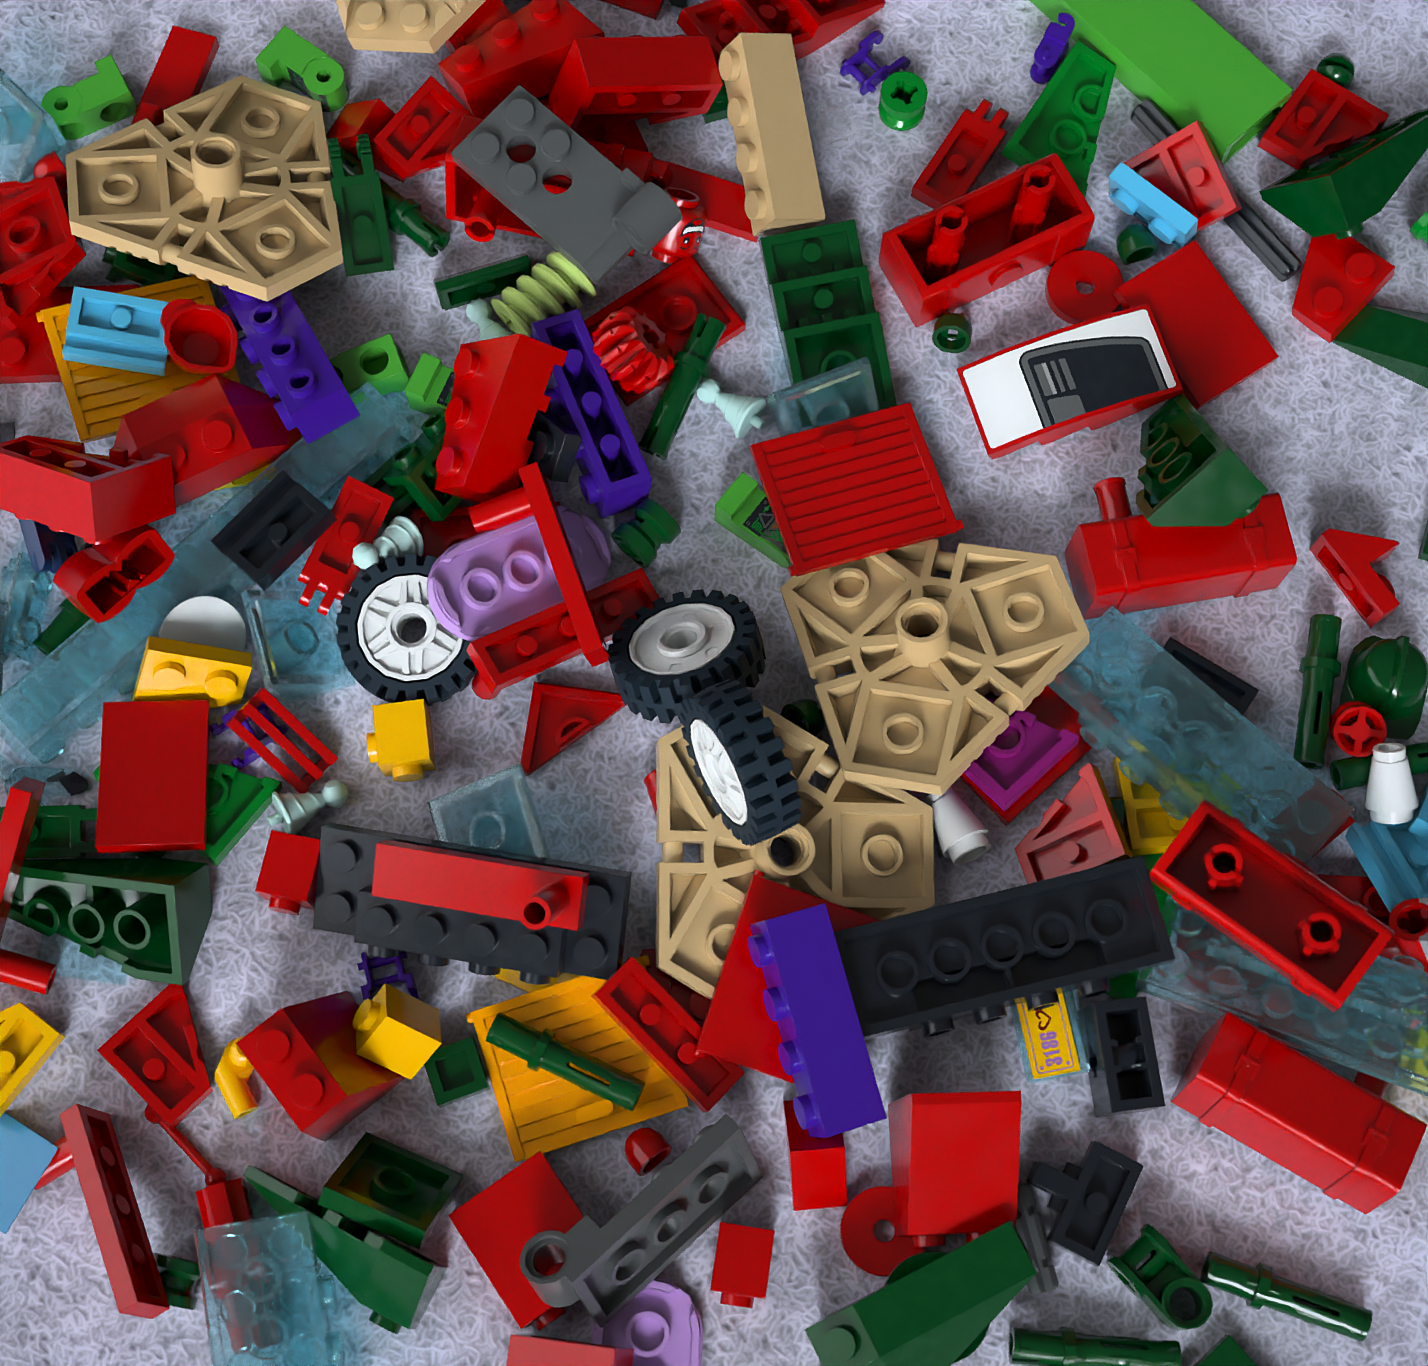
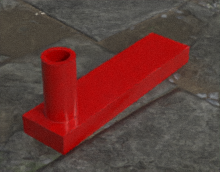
M537 462L518 469L523 487L468 507L477 534L505 527L534 515L582 652L592 667L609 661L608 658L610 657L608 648L547 478Z
M642 568L587 591L605 642L612 640L616 630L623 631L621 623L627 617L637 620L636 610L643 606L652 610L654 609L652 601L660 598ZM565 601L474 640L466 650L478 670L472 680L473 692L479 698L485 700L494 699L502 689L583 653Z
M26 776L10 787L0 822V942L46 782ZM0 948V982L44 995L49 993L57 973V964Z
M384 839L376 843L371 896L517 920L532 930L552 926L578 931L584 925L589 873Z
M75 1104L59 1114L65 1136L52 1143L58 1147V1150L34 1190L43 1188L71 1169L76 1168L119 1313L154 1319L170 1309L110 1114L84 1105Z

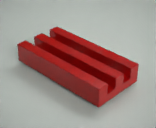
M261 687L225 724L298 793H306L310 789L309 786L315 780L317 781L324 774L323 772L339 759L264 687ZM262 702L321 757L315 764L256 709ZM247 717L256 723L307 772L301 779L242 725Z

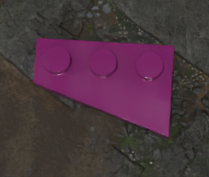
M987 694L984 696L991 703L995 702L994 700L988 698ZM1015 710L1009 717V726L1002 734L995 738V741L989 747L983 750V753L977 759L971 762L970 767L964 774L1002 810L1006 811L1078 744L1080 736L1063 728L1060 732L1037 721L1035 715L1025 710Z

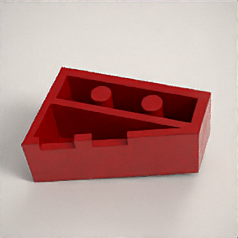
M532 0V2L505 20L499 21L491 29L467 45L458 48L453 54L439 62L438 66L450 94L474 117L485 119L519 85L535 98L549 94L574 38L590 35L605 37V34L567 0Z
M679 34L671 37H644L642 35L599 37L590 35L574 38L550 92L549 100L553 113L576 133L604 127L605 134L609 135L620 132V123L647 118L650 126L707 113L723 82L708 36H686Z
M521 333L460 345V351L454 362L455 379L451 401L445 411L446 428L442 450L436 461L437 478L434 490L479 504L518 488L521 480L518 469L526 466L534 442L527 440L537 410L547 411L551 397L544 395L554 365L563 367L568 354L567 351Z
M31 435L0 443V509L13 513L18 519L33 520L47 525L52 531L76 535L83 538V541L88 544L110 543L115 540V535L176 514L172 455L156 453L153 455V458L140 461L128 459V449L112 447L109 449V456L85 453L84 443Z

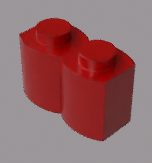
M145 524L115 535V540L110 543L93 544L91 548L75 553L60 566L53 578L54 584L77 609L96 623L113 618L130 603L138 588L145 587L159 579L168 570L175 558V553L151 526Z

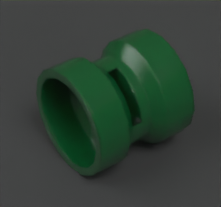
M645 498L635 508V519L620 523L611 533V537L619 549L640 567L647 568L657 558V550L660 548V545L672 543L681 533V529L674 518L662 506L652 499Z

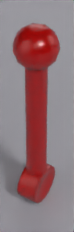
M147 1105L144 1112L146 1119L153 1124H159L205 1175L207 1186L226 1181L224 1170L217 1167L213 1168L177 1127L171 1129Z

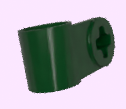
M1146 1223L1141 1227V1236L1119 1257L1112 1255L1106 1260L1109 1268L1128 1290L1141 1299L1168 1328L1177 1331L1198 1328L1206 1323L1211 1316L1213 1302L1207 1287L1184 1264L1171 1244L1151 1225ZM1151 1253V1257L1136 1269V1265ZM1177 1288L1188 1291L1195 1300V1312L1187 1321L1175 1316L1170 1307L1171 1295Z

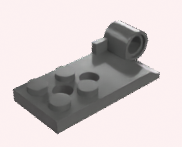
M521 85L517 86L451 152L453 161L596 285L633 249L643 255H647L683 218L677 204L664 190L652 182H643L628 168L622 172ZM518 145H529L536 150L533 158L524 163H517L509 158L511 150ZM555 175H564L572 181L570 188L560 194L547 191L545 184L549 178Z
M725 1114L714 1125L703 1128L694 1138L692 1145L674 1162L663 1165L654 1174L651 1183L602 1228L586 1214L566 1234L556 1230H547L530 1238L522 1249L520 1267L540 1299L552 1307H566L580 1299L600 1328L605 1326L763 1178L741 1127ZM564 1262L563 1267L557 1273L546 1276V1273L553 1265Z

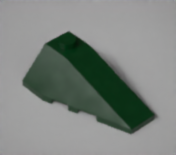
M1428 108L1415 111L1382 127L1381 130L1369 135L1368 140L1355 143L1329 155L1331 160L1320 163L1311 169L1309 166L1289 173L1259 191L1262 200L1313 238L1334 234L1335 238L1339 240L1364 230L1363 222L1384 208L1428 149Z
M1367 304L1334 339V344L1428 389L1427 313Z
M1183 394L1170 398L1142 423L1140 453L1146 459V465L1138 469L1137 478L1144 484V489L1136 493L1135 503L1153 527L1228 526L1236 518L1241 519L1249 515L1258 506L1260 497L1268 491L1249 467Z
M167 858L24 859L8 918L48 937L56 933L81 945L79 952L87 956L96 958L102 955L122 965L121 972L133 978L184 985L189 980L212 915L208 863Z
M248 1165L243 1174L245 1178L356 1300L373 1310L369 1317L370 1321L394 1334H398L402 1326L409 1330L417 1328L448 1268L375 1229L319 1205V1200L260 1168Z
M1011 1219L820 1319L806 1328L805 1332L822 1366H950L1039 1270Z

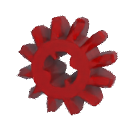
M626 305L620 310H615L592 333L593 342L595 343L592 348L593 352L600 357V367L605 368L610 374V379L612 381L617 380L622 389L627 392L632 390L641 394L647 389L651 390L674 367L673 358L671 357L673 349L664 338L666 333L661 332L656 326V321L653 319L649 320L645 312L639 308L635 310Z

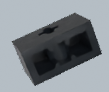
M1146 996L1094 1002L1078 1010L1095 1117L1145 1112L1164 1107L1165 1100Z

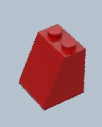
M348 991L283 1007L236 1043L299 1130L324 1142L406 1078L356 1054V1029L353 1028V1019L359 1005Z
M1021 1091L911 1093L888 1104L896 1237L912 1236L913 1247L946 1246L945 1235H966L967 1243L1011 1219L1016 1227Z

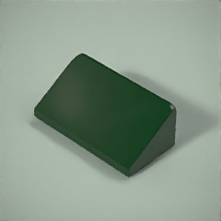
M522 253L433 280L441 308L446 311L470 304L472 300H477L478 298L483 300L500 295L507 287L517 289L516 280L520 276L527 275L532 278L530 260L527 254Z

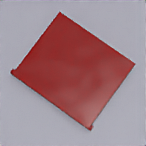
M910 402L750 445L751 455L792 565L788 567L791 577H798L952 534L963 529L962 520H956Z
M754 870L695 1047L694 1055L704 1058L705 1054L794 1084L792 1075L785 1073L780 1062L778 1045L782 1043V1038L777 1021L773 1022L765 1009L763 991L768 988L762 967L757 968L749 952L748 938L752 936L750 924L824 903L827 907L833 932L881 920L763 878L765 873Z

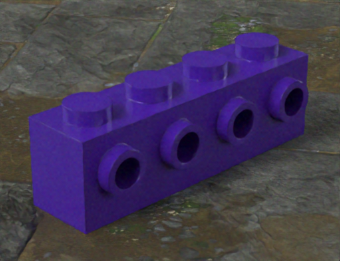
M219 285L229 303L223 306L221 310L230 317L237 333L242 330L245 332L246 335L238 339L252 365L259 362L262 363L263 368L255 373L270 398L277 394L280 396L281 401L273 406L288 431L297 427L307 444H310L361 416L290 291L267 302L229 289V286Z
M579 309L533 322L531 338L568 352L563 367L554 365L544 395L551 397L548 409L582 438L575 460L582 473V476H579V485L588 505L595 504L601 519L636 508L645 498L649 497L652 477L606 371L600 367L601 360L593 352L592 347L594 344Z
M820 904L750 924L752 936L748 938L749 952L757 968L762 967L768 988L763 991V1001L769 1018L773 1022L777 1021L782 1043L778 1045V1054L785 1073L793 1077L798 1095L793 1099V1106L801 1128L808 1130L809 1137L827 1138L887 1119L826 904Z

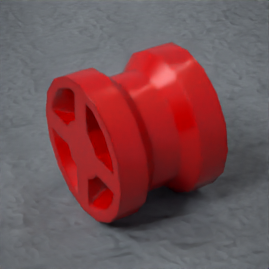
M1355 700L1339 705L1332 712L1329 722V733L1337 746L1346 754L1364 757L1373 754V747L1375 745L1385 742L1387 727L1382 715L1371 705ZM1356 715H1357V720H1356V721H1354L1351 725H1345V724H1350L1351 721L1355 720V719H1356Z

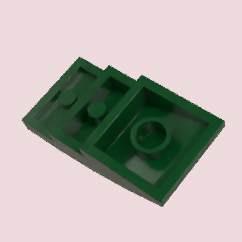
M855 219L759 238L758 241L769 295L801 428L853 418L897 406L879 312L875 311L867 265L863 266Z

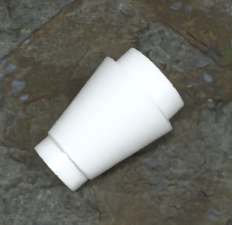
M1400 743L1377 744L1373 747V757L1364 806L1370 810V818L1375 822L1382 824L1408 822L1413 819V810L1418 807L1419 803L1406 755V746Z
M952 786L942 795L929 794L926 797V804L933 808V825L945 858H951L955 866H962L977 860L991 848V844L987 839L990 833L989 830L954 791Z

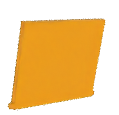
M196 275L118 292V294L171 302L176 299H191L198 304L216 307L209 287V283H213L212 280L205 281L197 278ZM71 303L43 309L36 313L38 323L44 322L81 443L116 436L123 415L209 376L188 373L173 363L169 354L167 356L165 376L63 360L62 350L63 345H65ZM235 364L230 371L218 374L241 384Z
M648 954L634 958L648 972L646 966L651 965ZM579 976L466 1014L468 1023H474L515 1162L528 1159L539 1151L546 1153L690 1106L687 1095L591 997L606 981L604 979ZM498 1013L505 1014L541 1032L547 1028L556 1033L555 1039L645 1082L646 1084L634 1110L631 1112L589 1091L583 1090L577 1085L540 1068L538 1072L527 1068V1061L485 1041ZM570 1062V1066L610 1085L608 1080Z

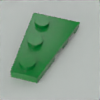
M1077 41L1001 154L1021 167L1052 153H1057L1085 198L1088 187L1087 179L1097 150L1096 142L1101 121L1105 117L1117 66L1080 41Z
M209 763L206 850L194 851L217 867L272 803V793H279L283 789L282 781L265 776L261 779L238 772L236 767L223 763L218 765ZM100 765L93 772V775L96 781L98 782Z

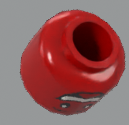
M665 187L662 190L677 204L683 218L652 249L651 255L659 261L673 264L680 258L690 257L698 252L708 214L699 203L700 198L695 193L682 188Z

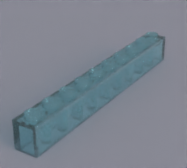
M366 382L350 396L361 416L310 444H307L302 437L171 549L175 553V558L168 570L153 583L138 588L130 603L119 614L101 623H96L92 619L88 620L0 696V737L32 768H35L40 763L47 764L55 760L65 750V741L80 728L88 729L102 719L103 702H111L119 694L127 695L134 691L148 636L159 637L161 625L174 607L185 600L199 596H211L228 601L234 594H244L256 585L224 554L220 553L210 540L282 470L327 508L332 510L348 476L364 482L388 459L393 457L398 450L410 444L414 437L408 421L369 382Z

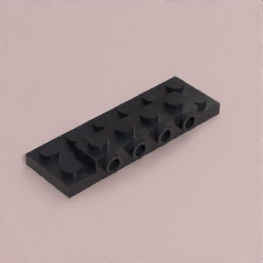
M328 823L321 827L313 929L353 935L354 942L367 944L368 953L376 957H397L400 955V950L418 953V962L423 965L440 967L449 965L450 959L469 962L468 970L471 973L486 976L497 975L500 973L501 968L520 971L519 979L529 984H548L551 982L552 977L558 978L563 972L608 980L619 969L623 961L632 872ZM385 839L589 873L584 925L578 931L552 926L532 930L517 920L371 896L376 843Z
M1143 855L834 932L864 1040L909 1029V1032L922 1029L924 1038L934 1037L955 1030L954 1020L974 1015L977 1025L994 1022L1008 1016L1005 1007L1025 1002L1028 1011L1046 1009L1060 1003L1057 994L1077 989L1080 998L1101 995L1111 991L1110 981L1117 980L1121 975L1172 963L1176 959Z

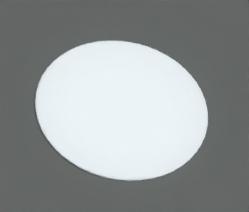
M199 596L183 601L169 612L161 625L159 637L244 652L246 628L238 611L228 602L216 597Z

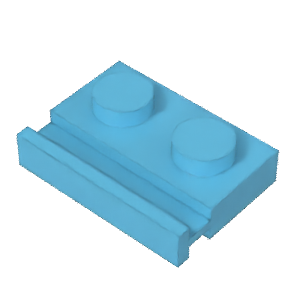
M1120 162L1109 175V197L1111 201L1123 212L1134 215L1145 223L1150 231L1165 243L1172 244L1180 249L1195 240L1196 237L1194 235L1197 233L1198 219L1123 162Z
M74 286L66 328L65 345H63L62 350L63 360L165 376L169 353L164 344L165 333L160 324L163 308L169 302Z
M1372 820L1370 825L1366 826L1353 823L1349 827L1345 838L1389 912L1404 900L1428 897V842L1408 831L1411 820L1400 824H1382Z

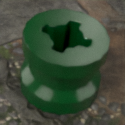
M154 1252V1258L169 1305L195 1310L198 1298L194 1291L197 1281L205 1276L206 1265Z

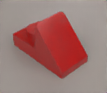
M1329 528L1318 537L1310 551L1371 629L1385 620L1400 605L1399 601L1395 598V590L1390 581L1382 574H1377L1373 569L1374 566L1391 555L1398 547L1399 542Z

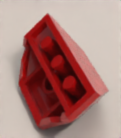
M214 373L123 415L113 447L128 449V459L140 461L151 459L156 453L172 455L175 508L292 454L307 445L297 427L288 431L273 406L281 401L280 399L270 398L268 394Z

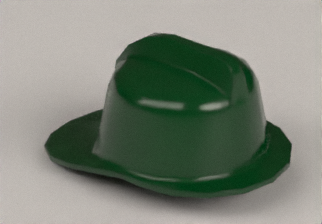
M1373 635L1364 638L1353 648L1348 660L1340 696V705L1347 701L1355 700L1368 703L1382 715L1387 727L1386 738L1408 740L1414 735L1421 719L1428 688V663L1424 654L1414 644L1409 643L1410 637L1401 635L1396 639H1383ZM1356 715V719H1355V720L1351 721L1350 724H1345V725H1351L1354 721H1356V720H1357V715Z

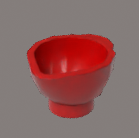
M176 299L169 302L163 308L160 324L165 333L164 344L173 363L188 373L197 375L221 374L231 370L236 360L237 331L227 314L215 306L198 304L191 299Z

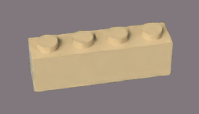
M740 33L719 53V73L725 81L729 102L727 116L730 125L734 129L737 146L736 165L742 173L746 194L744 202L745 213L751 221L753 236H771L812 228L826 219L792 36L791 34Z

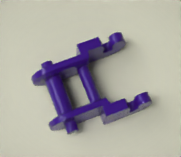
M1060 13L1058 15L1057 21L1059 23L1050 22L1034 53V63L1030 70V77L1038 84H1045L1052 79L1069 49L1068 39L1074 30L1075 20L1067 13Z
M875 30L863 39L858 45V52L849 59H844L840 69L842 76L851 74L862 85L859 93L863 96L869 91L874 93L879 83L883 80L885 81L888 76L899 72L900 69L905 71L910 65V60L906 56H902L890 66L885 64L881 68L868 56V53L873 49V43L879 45L884 38V34L879 30ZM864 62L875 72L869 78L858 68Z
M262 702L256 709L283 735L287 733L288 727L285 724L278 726L269 713V708ZM235 709L222 716V724L214 723L210 726L212 735H219L229 729L225 724L237 713ZM249 717L242 723L264 746L274 741L266 733L258 737L249 723L252 721ZM249 748L244 751L243 755L245 757L243 759L235 758L231 761V765L240 770L260 758V756Z
M400 951L399 956L391 958H369L366 952L361 953L362 962L357 963L359 971L364 970L367 985L360 986L364 1001L366 999H373L372 993L377 990V987H381L385 983L392 984L399 981L406 983L411 996L419 999L414 976L412 973L406 974L402 959L408 958L407 951ZM396 963L398 974L377 980L374 979L372 969Z

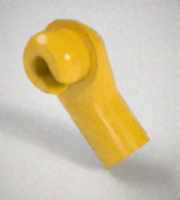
M239 1036L227 1044L214 1073L215 1082L234 1120L244 1117L259 1107L247 1084L254 1067L236 1044L244 1036Z

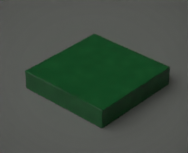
M366 1132L325 1183L318 1204L420 1249L456 1196L464 1175Z

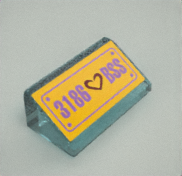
M1073 991L1057 994L1060 1003L1042 1010L1028 1011L1026 1002L1010 1006L1028 1083L1048 1082L1091 1072Z

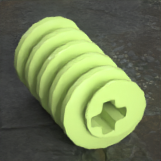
M552 251L546 257V265L537 263L531 268L532 278L522 275L516 280L518 290L513 287H507L501 292L503 302L498 299H491L490 302L497 315L514 334L521 333L531 337L532 323L546 319L550 314L556 316L565 313L562 306L565 302L575 309H580L582 304L577 294L580 290L590 298L595 297L597 293L591 279L562 254Z

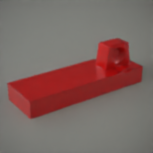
M175 25L172 26L133 116L131 125L147 118L154 126H158L164 123L163 110L200 93L220 46L217 37Z
M653 156L652 183L661 189L677 187L695 193L700 198L699 203L708 214L706 227L757 243L759 236H753L751 221L745 213L744 202L746 194L743 185L672 162L662 161Z
M633 957L628 958L591 995L599 1006L703 1113L709 1112L745 1074L737 1064L708 1054H705L704 1058L694 1055L702 1028Z

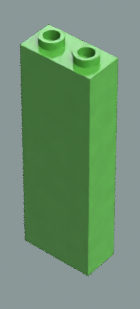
M1029 0L1055 23H1059L1057 18L1060 13L1071 15L1075 20V27L1070 38L1075 42L1080 41L1117 66L1114 77L1141 102L1145 99L1153 100L1180 130L1195 121L1203 122L1222 165L1274 121L1293 91L1290 86L1192 0Z

